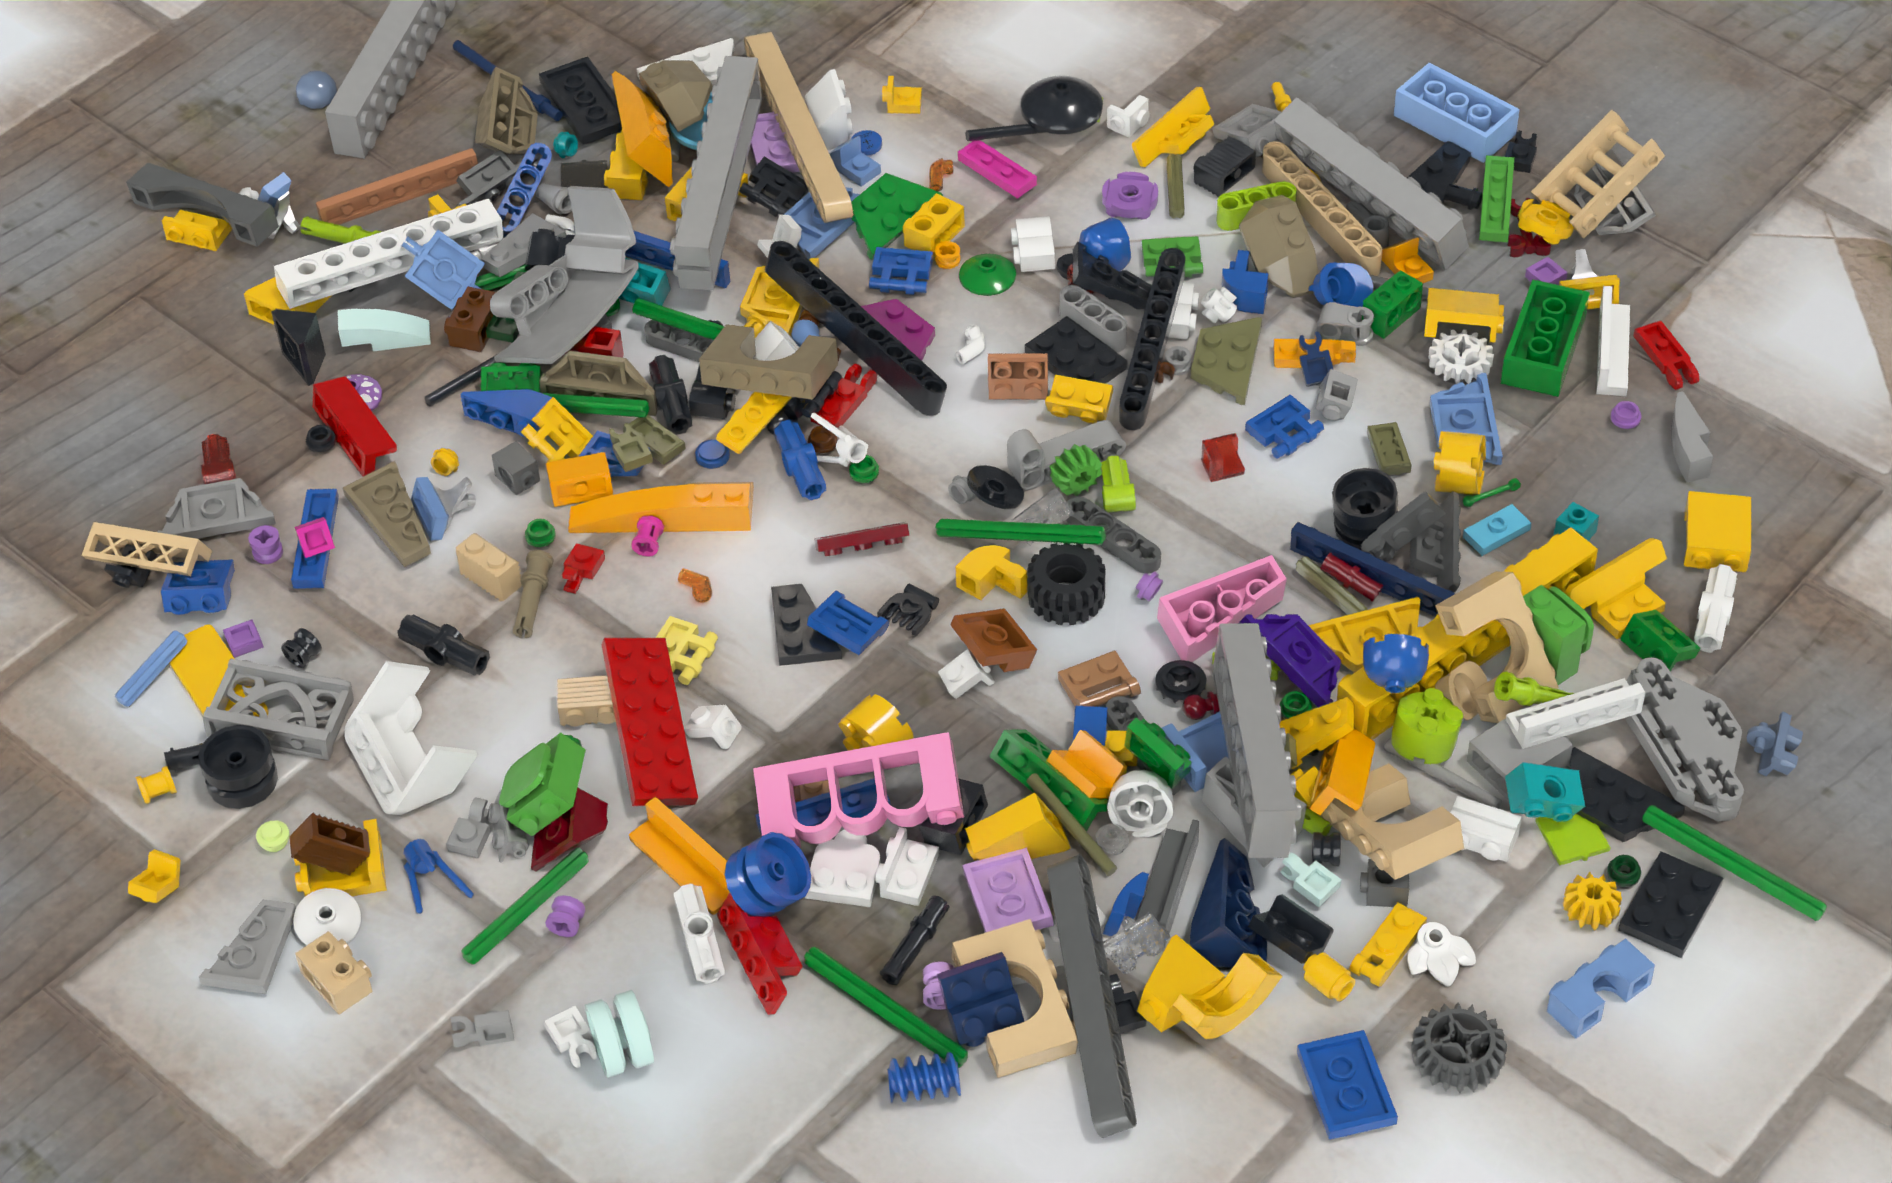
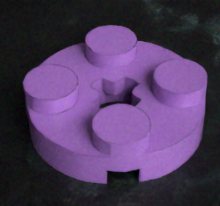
M1139 172L1117 174V179L1111 182L1109 178L1102 188V202L1106 207V213L1111 217L1147 219L1158 203L1157 184L1154 182L1153 185L1147 175Z

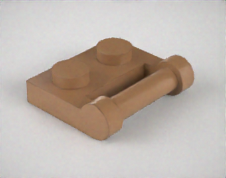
M1115 650L1058 672V680L1074 706L1099 707L1116 696L1125 697L1129 695V697H1134L1141 694L1137 679L1134 676L1132 677Z

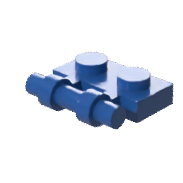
M876 247L872 264V275H879L881 278L870 277L869 289H880V292L890 293V290L905 291L907 295H915L916 292L927 293V282L917 281V279L929 280L933 263V252ZM892 277H903V278H907V279H906V280L892 279Z
M1288 395L1248 420L1245 424V431L1264 447L1273 442L1277 443L1278 445L1272 448L1271 451L1273 456L1278 459L1283 455L1289 456L1294 453L1302 443H1309L1316 439L1317 434L1324 430V426L1319 420L1310 424L1308 422L1310 410L1292 395ZM1295 429L1298 433L1290 437L1287 433Z

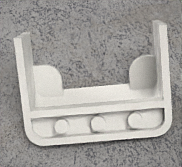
M389 661L385 662L348 719L345 726V740L383 811L387 814L403 815L451 794L478 754L475 750L433 745L426 756L413 729L422 716V708L415 694L430 673V670L425 666Z

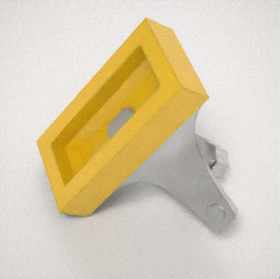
M1576 250V266L1571 270L1573 277L1571 280L1559 281V285L1590 292L1587 309L1600 308L1603 286L1612 287V304H1619L1620 279L1618 276L1608 275L1599 277L1595 275L1589 264L1586 250Z

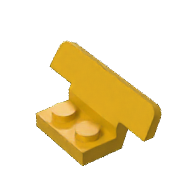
M1655 538L1645 540L1569 585L1565 594L1583 609L1590 606L1592 617L1616 639L1621 638L1633 614L1657 610L1662 613L1665 610L1666 602L1644 584L1645 572L1667 560L1662 542Z

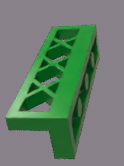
M1026 729L1004 730L989 757L1029 790L1035 793L1026 781L1032 774L1036 773L1086 831L1098 812L1108 811V799L1089 798L1046 761L1052 750Z

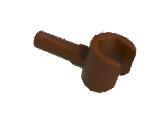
M1168 362L1161 363L1157 378L1158 383H1163V374L1169 375L1170 379L1173 380L1175 368L1172 364Z

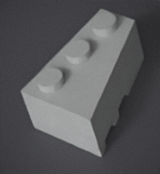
M1225 756L1206 773L1202 802L1246 848L1230 761ZM1301 800L1300 820H1295L1296 837L1302 832L1307 806ZM1255 858V859H1256V860L1262 865V867L1264 868V867L1267 866L1274 858Z

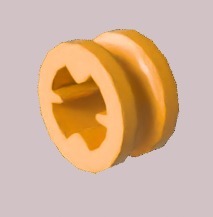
M951 241L939 243L935 247L936 265L943 269H952L958 266L960 263L959 245Z

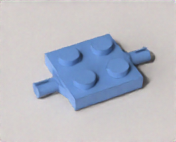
M437 230L430 241L423 246L419 245L409 236L405 241L414 246V248L405 242L402 243V247L415 255L413 265L405 274V277L451 310L468 286L479 288L475 285L477 274L485 263L441 231Z

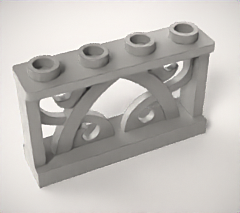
M230 659L228 668L210 707H206L202 717L208 737L224 727L234 725L252 726L264 733L269 740L271 749L329 760L333 752L332 746L354 698L351 683L340 678L323 677L310 672H298L283 669L279 666L257 664L248 660ZM237 684L243 685V692L246 695L244 698L234 692ZM288 695L297 703L302 711L287 714L277 721L268 719L266 711L259 704L278 696ZM229 699L236 703L229 711L225 710ZM328 702L335 703V706L327 711L314 712V710L324 709ZM252 711L256 712L259 717L254 716ZM316 720H328L324 730L317 728Z

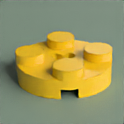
M1534 199L1523 202L1518 214L1520 219L1518 222L1519 228L1541 235L1546 242L1551 244H1559L1561 239L1571 237L1575 228L1569 222L1570 214L1559 205L1542 200L1540 205L1532 204Z

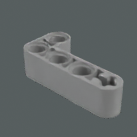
M1108 420L1096 422L1040 444L1029 430L1022 429L1014 432L1008 439L1007 465L1024 490H1032L1052 482L1049 466L1056 462L1054 456H1060L1064 448L1070 450L1074 444L1079 447L1086 445L1099 457L1100 462H1103L1109 456H1120L1126 448V443Z

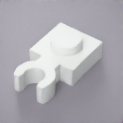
M576 1006L544 1021L545 1027L559 1051L562 1053L569 1049L571 1062L575 1067L581 1066L578 1055L582 1052L589 1053L593 1060L597 1059L596 1047L589 1040L592 1038L591 1030Z

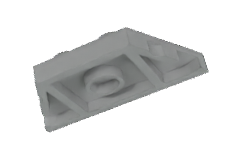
M241 478L180 489L175 497V504L165 516L167 522L163 530H158L157 532L198 539L253 529L264 525H274L276 522L273 512L271 510L268 511L262 505L260 498L254 492L249 491L247 484Z

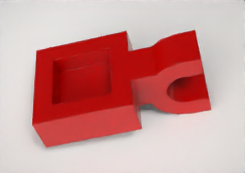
M578 543L575 544L563 563L564 571L562 578L568 579L564 585V591L576 594L583 578L593 580L605 560L604 550Z

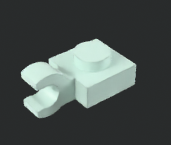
M1290 853L1288 858L1282 860V863L1286 865L1281 870L1282 875L1294 881L1293 888L1318 907L1341 886L1342 879L1316 860L1308 866L1294 853Z

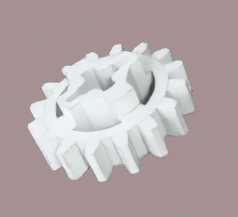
M1453 329L1449 336L1441 333L1440 339H1433L1432 346L1429 348L1430 368H1435V375L1444 374V381L1454 378L1455 384H1458L1461 379H1465L1469 384L1473 377L1477 379V375L1481 373L1489 374L1490 367L1493 364V347L1487 345L1486 338L1477 339V332L1467 335V330L1463 329L1461 334H1457Z

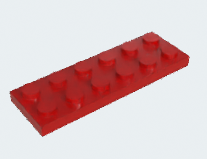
M604 638L601 646L632 806H646L645 804L654 797L659 799L665 806L695 805L698 800V794L666 638Z

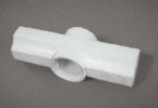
M1719 564L1717 567L1710 568L1706 590L1702 592L1697 615L1699 621L1695 631L1694 642L1704 652L1712 653L1714 650L1721 649L1726 625H1729L1734 602L1732 595L1735 590L1737 573L1727 565Z
M694 884L683 885L678 891L673 893L696 981H701L705 984L716 982L721 976L725 975V969L714 933L713 920L709 915L702 887L695 886Z

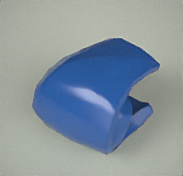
M1111 217L1092 224L1080 233L1079 242L1086 246L1084 251L1097 259L1099 255L1109 260L1108 264L1117 271L1123 270L1130 262V240L1125 226L1120 220Z

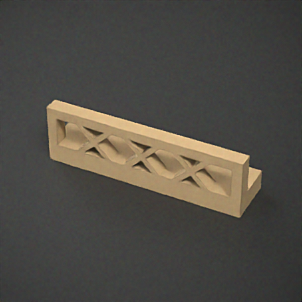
M93 522L81 556L89 560L191 576L196 560L209 562L212 550L196 538ZM98 540L104 545L109 546L100 553L94 552ZM127 544L134 545L136 548L134 552L126 557L121 555L119 549L125 548ZM152 550L156 554L162 555L153 561H148L145 554ZM175 556L186 559L183 566L174 565L171 558Z

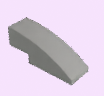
M1681 391L1677 393L1673 413L1671 442L1679 470L1688 483L1709 477L1713 455L1707 448L1710 431L1685 393Z

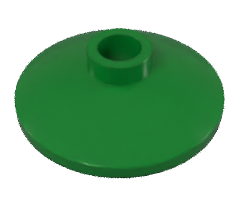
M980 254L969 258L962 264L959 271V280L962 286L971 293L992 296L1005 292L1014 284L1016 269L1013 263L1003 256Z

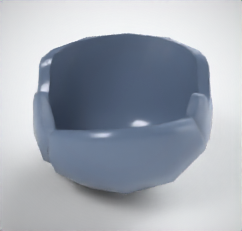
M322 71L308 72L301 76L296 85V95L299 103L310 109L324 108L331 103L337 93L336 83L333 78Z

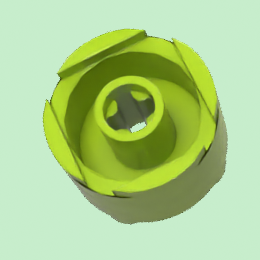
M1428 688L1425 692H1416L1402 697L1399 700L1392 727L1391 744L1401 756L1408 760L1414 761V757L1425 759L1424 764L1445 762L1451 758L1455 749L1463 720V712L1457 706L1455 707L1451 700L1444 697L1442 691L1435 688Z

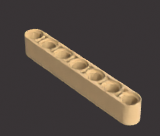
M1277 141L1267 143L1263 147L1262 173L1271 183L1283 181L1292 183L1297 190L1296 204L1303 218L1345 263L1360 265L1370 275L1378 276L1382 260L1381 245L1284 143Z

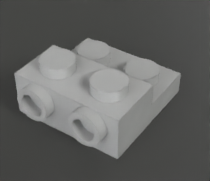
M1251 104L1213 127L1214 138L1224 140L1231 136L1254 149L1256 157H1259L1263 154V147L1267 143L1273 141L1281 142L1273 121L1281 111Z

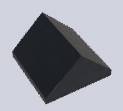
M282 309L271 311L282 354L308 386L314 384L326 355L316 313Z

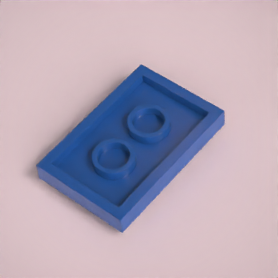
M1364 1030L1297 1045V1055L1329 1140L1397 1124L1398 1116Z

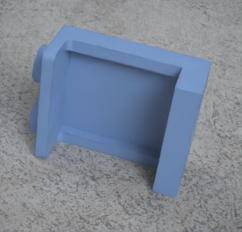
M1220 711L1181 731H1178L1172 723L1162 727L1167 735L1165 738L1174 746L1176 744L1182 746L1191 757L1189 759L1192 762L1191 770L1184 779L1194 792L1203 789L1206 773L1225 756L1229 758Z

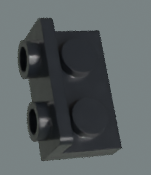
M1283 894L1276 896L1269 911L1253 915L1248 925V928L1301 964L1305 963L1311 955H1318L1324 952L1334 932L1331 926Z

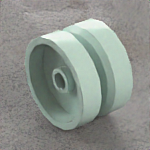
M632 990L615 995L613 1007L616 1018H613L609 1006L602 999L585 1004V1012L592 1039L607 1078L624 1073L626 1067L624 1049H626L630 1062L636 1068L654 1063L647 1022Z

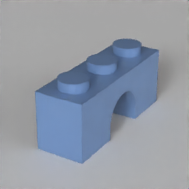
M1626 938L1615 946L1609 945L1595 961L1590 964L1588 962L1584 963L1577 969L1574 976L1565 982L1563 980L1557 982L1551 988L1547 1012L1577 1039L1602 1019L1605 1001L1596 992L1603 990L1616 993L1625 1002H1628L1651 985L1655 964Z

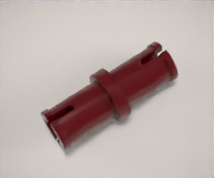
M1331 552L1320 567V570L1341 581L1343 587L1346 589L1351 587L1372 602H1374L1384 586L1361 573V568L1358 566H1350Z

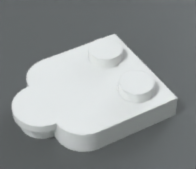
M846 830L839 832L834 840L831 839L830 841L818 844L810 867L811 886L805 899L871 907L876 887V872L881 863L880 853L877 848L867 844L865 835H854Z

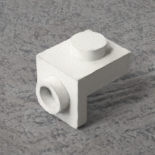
M1139 95L1124 110L1111 104L1107 108V127L1130 138L1140 127L1145 126L1149 120V99Z
M779 215L773 239L758 240L757 246L767 258L770 246L775 241H785L797 248V244L801 239L802 228L790 215Z
M968 649L938 671L950 695L956 699L981 680L988 686L995 683L990 674V671L993 670L992 666L982 667Z
M727 705L698 706L692 712L690 720L684 727V731L689 738L713 737L722 749H728L742 726Z

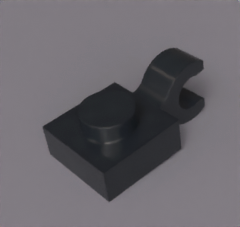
M1110 975L1120 1033L1145 1027L1147 1020L1137 1012L1140 1002L1135 991L1124 993L1118 975Z

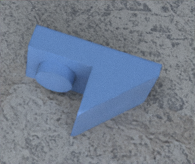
M860 136L841 144L829 152L837 171L861 187L881 173V165L861 152Z

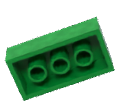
M1532 279L1504 356L1500 384L1559 397L1586 319L1590 292Z

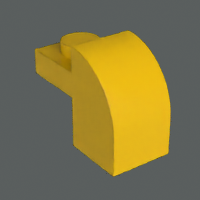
M995 545L979 547L968 553L955 566L956 587L979 600H982L995 586L1020 599L1028 592L1027 570L1017 563L1010 562V549Z

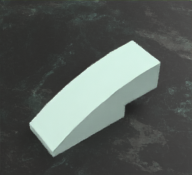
M380 309L338 310V331L342 347L371 343L373 351L431 344L429 320L410 314Z

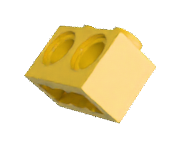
M936 193L928 202L921 206L918 212L905 221L902 229L904 233V246L911 250L932 251L934 257L935 247L939 243L951 241L965 227L964 206Z

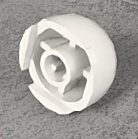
M1133 770L1121 776L1114 783L1107 805L1109 818L1119 830L1122 831V828L1127 831H1134L1132 836H1154L1162 832L1172 818L1174 811L1172 789L1166 780L1155 772Z

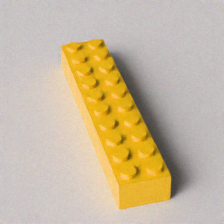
M1570 527L1563 533L1554 535L1547 544L1538 550L1534 549L1529 552L1526 558L1517 564L1508 566L1504 572L1514 573L1521 584L1523 596L1540 585L1546 589L1554 586L1565 593L1569 585L1595 570L1598 548ZM1437 614L1431 622L1423 627H1417L1410 635L1420 638L1422 646H1425L1426 643L1429 645L1427 670L1422 680L1412 687L1405 688L1404 692L1390 693L1385 688L1372 682L1363 666L1352 675L1348 674L1338 683L1337 700L1348 697L1354 703V728L1373 740L1393 726L1398 703L1402 697L1416 692H1425L1428 688H1435L1436 682L1439 679L1450 674L1461 663L1471 661L1480 667L1511 645L1510 638L1504 626L1497 620H1492L1466 636L1447 635L1440 616Z

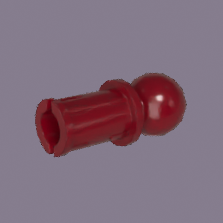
M1212 691L1207 692L1206 699L1199 695H1190L1183 702V712L1192 720L1203 718L1207 711H1210L1211 715L1220 711L1217 693L1213 694Z

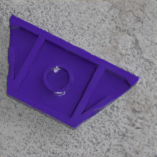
M1252 614L1244 616L1238 624L1258 623L1261 637H1266L1267 656L1283 670L1289 679L1317 707L1333 702L1330 697L1331 692L1336 688L1338 679L1336 673L1340 669L1341 659L1298 614H1286L1285 616L1267 614L1263 619H1254Z

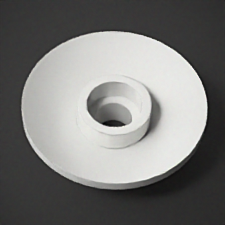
M335 888L319 889L308 894L298 904L293 918L294 929L300 941L306 946L328 931L338 941L343 939L348 944L355 938L360 929V908L355 899L342 890ZM323 912H332L329 918L324 919L320 917Z

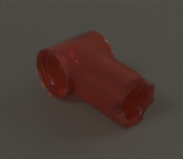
M219 434L208 435L206 440L201 442L204 464H201L204 484L236 479L233 462L230 459L227 437H222Z

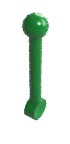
M1513 478L1506 485L1473 497L1465 496L1462 500L1463 505L1471 507L1474 505V502L1504 491H1516L1521 487V483L1517 478Z

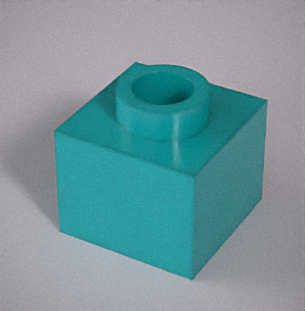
M1572 502L1556 519L1554 535L1561 534L1571 527L1589 541L1597 532L1599 515Z

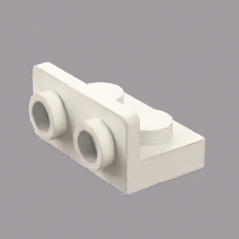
M899 827L896 837L889 839L886 849L887 859L885 864H879L875 881L880 885V897L919 906L938 859L939 847L907 839V829Z

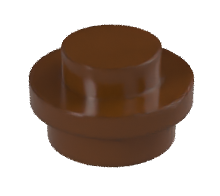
M817 426L812 429L808 436V443H812L816 453H828L836 448L838 440L835 434L823 426Z

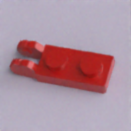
M1662 321L1634 329V338L1662 374L1666 375L1667 382L1673 389L1677 390L1683 387L1684 382L1678 369H1682L1684 378L1690 384L1699 382L1700 376L1697 368H1695V365L1690 360L1691 357Z
M853 363L846 371L845 377L838 383V389L833 395L827 396L824 400V406L816 414L839 429V426L843 425L866 399L867 393L872 389L878 378V374L875 371L869 370L862 377L860 385L856 384L861 375L862 366ZM810 417L811 422L820 425L817 421Z

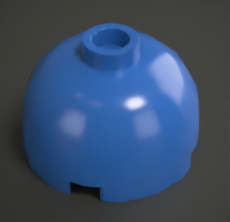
M1405 634L1384 635V641L1375 643V637L1364 642V670L1372 682L1385 688L1387 692H1404L1405 688L1412 687L1422 680L1426 673L1429 645L1426 643L1425 646H1422L1420 638Z

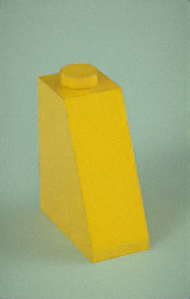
M276 277L250 288L244 293L249 314L273 325L274 321L271 311L275 309L315 313L331 297L328 296L289 309L277 288Z
M1036 793L966 828L970 841L966 843V847L974 861L1027 848L1031 859L1071 849L1062 823Z
M1176 934L1171 937L1148 979L1137 1012L1162 1033L1182 1021L1180 1017L1182 1013L1173 1006L1180 994L1203 995L1215 988L1224 979L1225 975Z

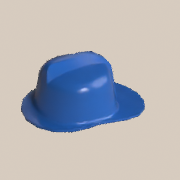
M1333 262L1326 264L1315 276L1313 285L1309 286L1308 289L1314 292L1317 301L1322 305L1336 302L1342 305L1363 307V300L1373 293V283L1369 273L1362 266L1354 263Z

